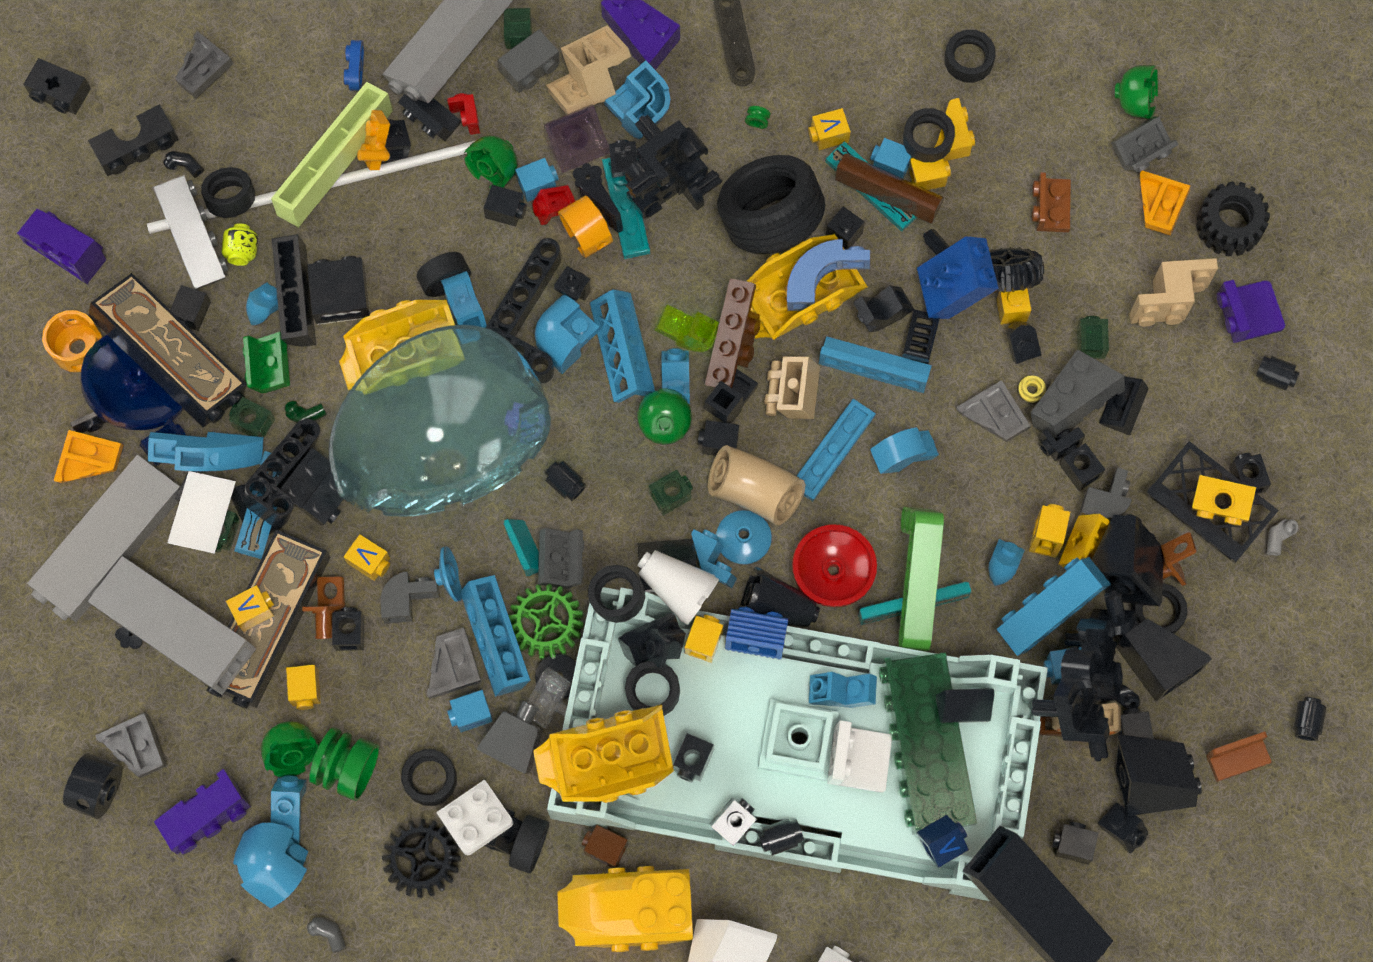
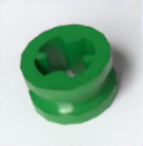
M750 106L747 110L748 115L745 117V123L759 129L767 128V120L771 116L770 111L760 106Z

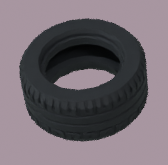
M790 155L766 156L744 165L726 180L717 200L718 213L732 243L744 251L763 255L788 250L807 239L822 221L826 207L825 198L811 166L805 161ZM783 199L782 201L773 206H770L766 209H761L763 206L769 203Z

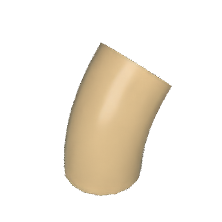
M728 445L723 446L717 453L708 478V491L711 496L745 508L775 525L785 523L792 516L803 498L806 485L803 479L753 454Z

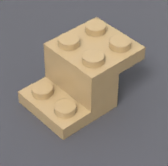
M608 25L562 47L561 51L569 74L547 84L548 92L568 117L580 114L585 109L604 102L607 98L616 94L608 68L619 65L622 61L631 57L628 47Z
M1217 258L1162 262L1153 280L1154 294L1138 295L1130 312L1131 324L1139 323V326L1146 327L1154 325L1155 322L1166 321L1168 325H1175L1185 320L1195 302L1194 293L1208 288L1218 270Z

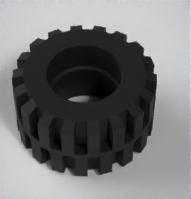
M1234 181L1228 182L1225 187L1222 183L1217 185L1215 190L1212 189L1207 197H1205L1197 214L1196 220L1198 222L1196 229L1197 231L1201 230L1199 234L1201 241L1207 240L1206 247L1209 249L1212 246L1216 248L1215 253L1220 254L1221 251H1226L1225 256H1232L1233 252H1236L1237 256L1243 255L1245 250L1247 252L1251 251L1263 236L1269 224L1267 223L1270 219V213L1267 212L1269 206L1267 202H1262L1264 196L1261 193L1257 195L1255 193L1256 188L1253 186L1249 189L1245 187L1246 183L1240 182L1239 185H1235ZM1234 210L1244 217L1247 226L1242 228L1230 227L1222 221L1219 212Z

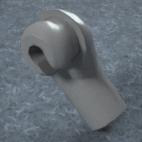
M1281 520L1269 529L1267 541L1268 555H1281L1282 541L1298 531V523L1295 520Z

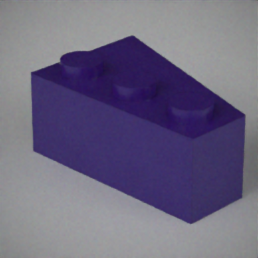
M603 0L601 2L603 19L628 47L631 55L640 65L646 60L656 70L680 40V25L642 0Z
M36 209L17 232L24 244L85 284L89 283L107 260L102 253L103 247L94 239L79 232L73 226L61 222L57 216L49 211L45 213Z

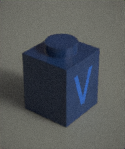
M948 815L916 832L927 856L938 868L969 850L964 840L968 837L965 829L959 821L954 823Z

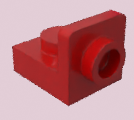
M460 93L448 98L449 110L451 113L460 112L462 126H468L470 135L479 134L480 127L474 95Z
M568 185L541 189L532 202L533 213L538 217L541 225H547L552 217L559 216L558 211L575 202V199Z

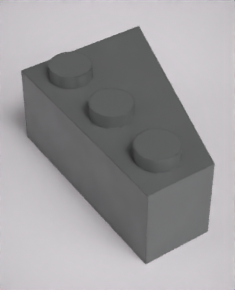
M1077 350L1032 410L1033 427L1041 432L1047 429L1056 440L1062 432L1067 429L1071 430L1093 410L1103 407L1104 403L1114 395H1119L1125 391L1124 375Z

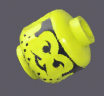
M235 224L234 227L224 231L221 253L230 264L244 266L255 259L258 246L256 232L251 230L246 224Z

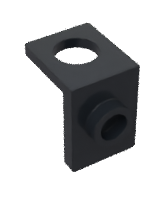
M95 384L91 385L100 409L70 422L75 432H94L101 429L104 423L113 420L104 398Z

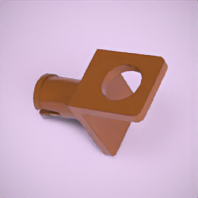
M1190 532L1161 545L1164 555L1163 579L1170 576L1176 577L1182 586L1186 585V580L1182 567L1178 562L1197 552L1193 536ZM1187 543V548L1183 552L1174 553L1175 548L1179 544Z
M318 577V605L302 607V611H312V613H315V639L332 638V613L345 607L343 577ZM328 583H333L337 587V595L333 599H329L325 595L324 590Z

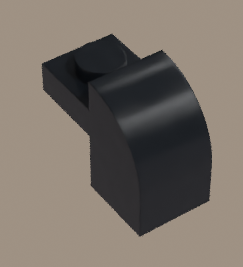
M891 285L873 298L861 296L853 302L857 308V317L866 325L869 332H877L901 320L915 310L902 287Z
M736 369L732 388L720 381L705 400L704 409L724 423H732L741 413L744 404L758 388V383Z

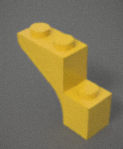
M959 98L950 100L946 110V115L951 118L955 126V138L950 152L943 159L936 162H921L914 158L910 159L908 170L912 183L927 190L945 187L948 177L951 176L948 160L970 156L972 146H975L973 131H968L966 124L968 122L967 109L965 106L961 107ZM942 129L935 147L940 146L945 139Z

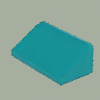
M515 519L505 520V530L526 576L529 577L538 573L539 551L526 522Z

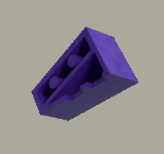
M224 769L217 773L219 779L208 788L205 785H201L196 789L197 795L186 802L181 800L154 821L169 848L175 854L180 852L186 854L197 847V841L205 836L211 838L221 832L222 825L230 820L231 822H236L247 814L246 810L251 807L234 778Z

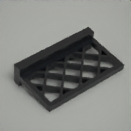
M1188 441L1162 475L1149 488L1147 495L1232 562L1236 563L1279 510L1255 492L1254 500L1256 501L1252 505L1261 504L1270 513L1263 521L1251 522L1249 517L1248 523L1244 522L1241 524V526H1248L1249 538L1243 546L1232 538L1231 527L1240 526L1228 523L1225 525H1214L1210 519L1196 516L1197 511L1192 510V507L1188 504L1187 492H1196L1197 488L1186 489L1184 473L1201 471V475L1205 476L1204 471L1217 470L1222 474V480L1226 481V477L1231 482L1245 484ZM1189 450L1199 456L1200 468L1184 469L1183 457ZM1203 460L1211 465V467H1204ZM1180 462V469H1181V470H1174V471H1173V469H1174V468L1177 466V464ZM1181 474L1183 489L1171 491L1162 483L1168 475ZM1183 493L1184 500H1182L1176 494ZM1224 494L1225 505H1217L1218 508L1227 509L1231 506V504H1228L1227 495ZM1251 525H1259L1257 529L1252 533ZM1221 528H1228L1229 536Z

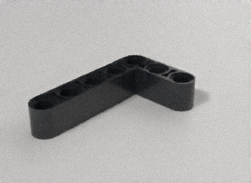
M544 238L536 245L481 335L483 351L489 358L540 384L547 383L553 378V361L547 353L522 341L516 335L561 263L560 246L556 240L551 238ZM547 251H552L555 253V255L550 258L542 256ZM533 273H539L542 275L537 280H532L529 278V276ZM519 295H526L528 297L524 302L515 300ZM506 317L515 319L511 324H503L501 322ZM493 339L501 341L496 347L487 345ZM515 352L524 353L521 359L511 358V355ZM539 364L548 366L543 372L534 370Z

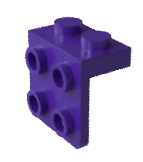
M1234 280L1223 282L1217 293V302L1223 311L1226 329L1231 334L1233 343L1283 331L1285 322L1269 281H1261L1236 287Z

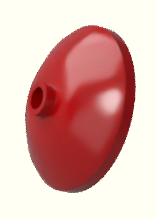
M825 525L812 530L799 542L793 556L792 569L799 589L811 600L827 607H844L859 601L871 589L877 573V559L869 541L858 531L843 525ZM830 567H836L839 573L836 575H832L829 573L828 569Z

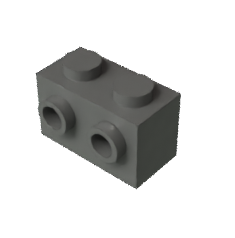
M540 29L498 59L499 71L518 93L524 89L532 88L540 77L555 71L560 63L559 51Z

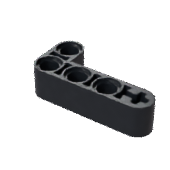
M312 419L300 420L245 485L242 495L244 506L274 527L284 526L291 516L294 507L293 500L280 487L310 448L315 447L320 434V427L316 421ZM306 435V437L303 439L301 443L299 441L300 437H304ZM284 452H290L295 457H288ZM274 471L279 476L272 477L267 472ZM250 491H258L262 496H254ZM274 507H280V508H282L285 512H284V513H278V512H276L273 508H274Z

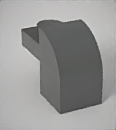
M1117 467L1109 492L1088 487L1079 515L1101 514L1110 521L1113 515H1124L1132 499L1126 498L1130 486V481L1126 480L1128 470Z
M402 572L393 576L385 584L381 593V618L384 623L413 622L412 600L440 598L439 586L436 580L432 581V578L421 577L415 579V582H411L408 572Z

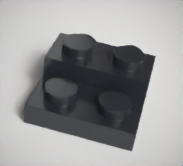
M310 448L280 489L292 498L297 508L322 526L327 521L332 524L339 516L341 510L338 509V506L343 500L349 502L358 489L354 485L358 480L339 465L333 464L314 448Z

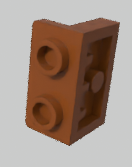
M1040 172L1038 181L1033 182L1032 196L1037 197V206H1033L1032 222H1037V231L1069 233L1071 179L1046 178V172Z

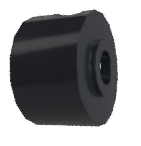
M84 754L78 760L68 778L63 794V805L94 819L101 818L109 809L119 788L122 767L93 754ZM78 800H86L89 807L81 805Z

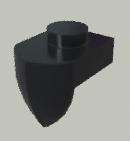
M1012 322L1006 330V335L1013 362L1018 364L1042 356L1036 329L1026 322Z

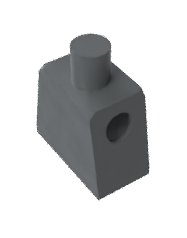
M523 701L516 715L509 711H503L478 745L477 750L524 774L530 773L534 763L533 750L538 748L543 728L532 723L538 707Z

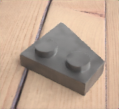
M198 31L193 37L195 40L191 52L187 51L184 64L179 69L175 78L177 83L195 99L233 65L229 56Z
M1002 380L956 407L961 415L1006 442L1031 428Z
M143 713L95 735L96 739L113 752L112 754L124 762L128 769L137 777L143 778L167 767L149 714Z

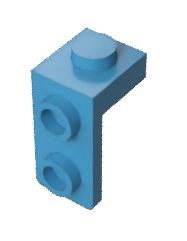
M284 776L277 779L271 790V823L284 825L293 830L291 839L300 844L301 800L306 792V780L298 779L296 776Z

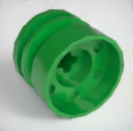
M332 727L326 733L315 752L309 782L316 786L323 782L322 787L329 790L338 780L337 793L357 801L364 793L373 774L380 746L360 738L351 748L352 735L348 732L342 735L340 729Z

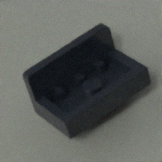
M404 94L398 101L405 108L402 113L412 122H415L417 119L424 124L421 129L433 139L437 135L446 142L461 123L459 118L434 98L429 103L421 100H411Z

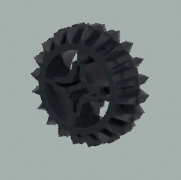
M1020 247L991 249L989 251L999 288L994 293L1024 291L1026 288L1037 286L1043 280L1044 262L1042 255L1038 254V252Z
M420 819L419 828H416L415 823L411 820L408 822L410 830L406 831L401 825L398 827L399 832L402 834L399 838L393 833L389 836L395 844L394 846L391 844L384 845V848L392 853L382 856L384 862H391L383 870L385 873L394 872L389 876L388 881L392 884L399 880L396 885L397 891L400 892L407 886L406 895L411 897L414 890L417 889V897L422 899L424 889H427L429 896L433 897L435 896L434 886H437L443 892L445 887L441 882L444 879L450 884L454 882L448 873L449 871L452 873L459 872V869L453 866L452 863L461 862V857L452 855V853L460 850L458 844L449 845L454 841V838L451 834L444 837L447 832L445 826L440 827L436 831V821H432L429 828H426L425 819ZM425 836L416 848H403L411 839ZM434 838L443 845L445 852L444 861L432 856L431 851ZM420 852H425L426 857L430 861H427L425 864L423 863V865H418L417 860L413 856H416L418 853L421 855ZM399 856L411 861L410 879L403 876L400 871ZM427 869H440L439 873L433 878L419 881V878L422 877Z

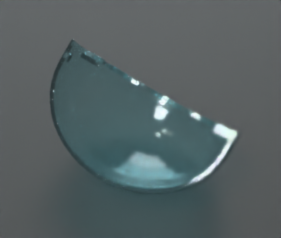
M474 325L440 327L423 332L400 343L365 371L347 394L336 415L329 441V462L339 495L361 510L370 512L372 509L381 510L383 515L405 517L445 511L444 506L461 501L462 505H465L503 486L522 471L521 465L528 458H535L544 445L550 431L551 417L548 408L549 404L543 387L532 367L523 355L503 336L487 328Z

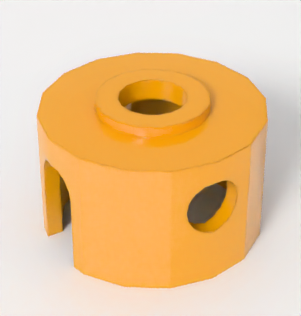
M585 195L558 211L559 218L569 237L575 236L579 242L580 247L577 249L584 258L613 243L612 235L604 217L588 196Z
M66 310L56 314L47 322L43 330L42 342L45 350L54 362L66 371L83 372L99 362L104 353L105 341L102 333L87 314L80 311ZM78 340L85 343L84 350L78 354L72 353L70 350L72 343Z

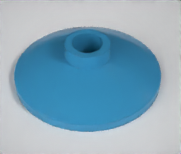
M741 510L727 515L720 522L716 535L719 537L717 541L723 546L721 554L729 561L737 564L757 562L765 556L771 545L772 535L768 523L764 518L751 511ZM747 531L749 537L742 539L739 537V533Z
M447 546L442 547L439 556V569L434 570L435 580L438 586L444 585L450 597L457 602L462 599L458 566L450 548Z

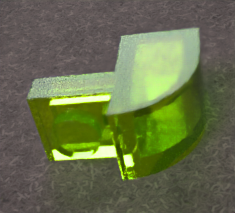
M667 304L662 310L654 331L676 341L675 345L694 352H706L712 348L719 322L698 311L690 316Z

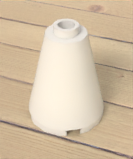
M656 550L652 554L646 552L637 565L641 568L638 574L678 619L685 624H688L693 619L719 581L715 575Z

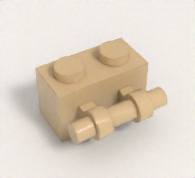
M783 357L782 362L772 361L771 370L767 374L769 388L768 394L765 395L764 404L766 405L765 414L776 416L778 410L790 419H814L820 366L810 357Z

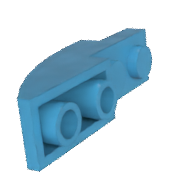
M150 432L148 461L175 464V470L223 471L261 464L264 437L208 432L207 438Z

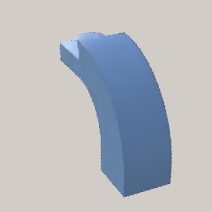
M843 239L821 243L807 251L795 264L789 277L787 286L788 311H802L815 303L817 285L826 274L840 269H870V250H865L859 246L843 250Z

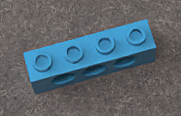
M495 575L468 581L460 591L494 695L496 697L519 691L530 681Z

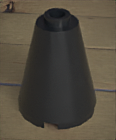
M755 567L753 569L756 576H749L740 605L751 608L755 613L766 615L768 612H777L783 618H788V626L808 627L811 622L815 623L817 621L820 607L816 606V602L800 590L762 568Z

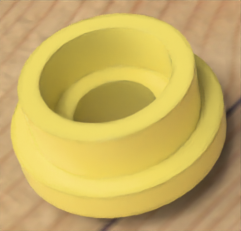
M1027 376L1019 384V395L1027 402H1038L1046 393V385L1037 376ZM1034 386L1037 392L1034 394L1029 393L1027 387Z

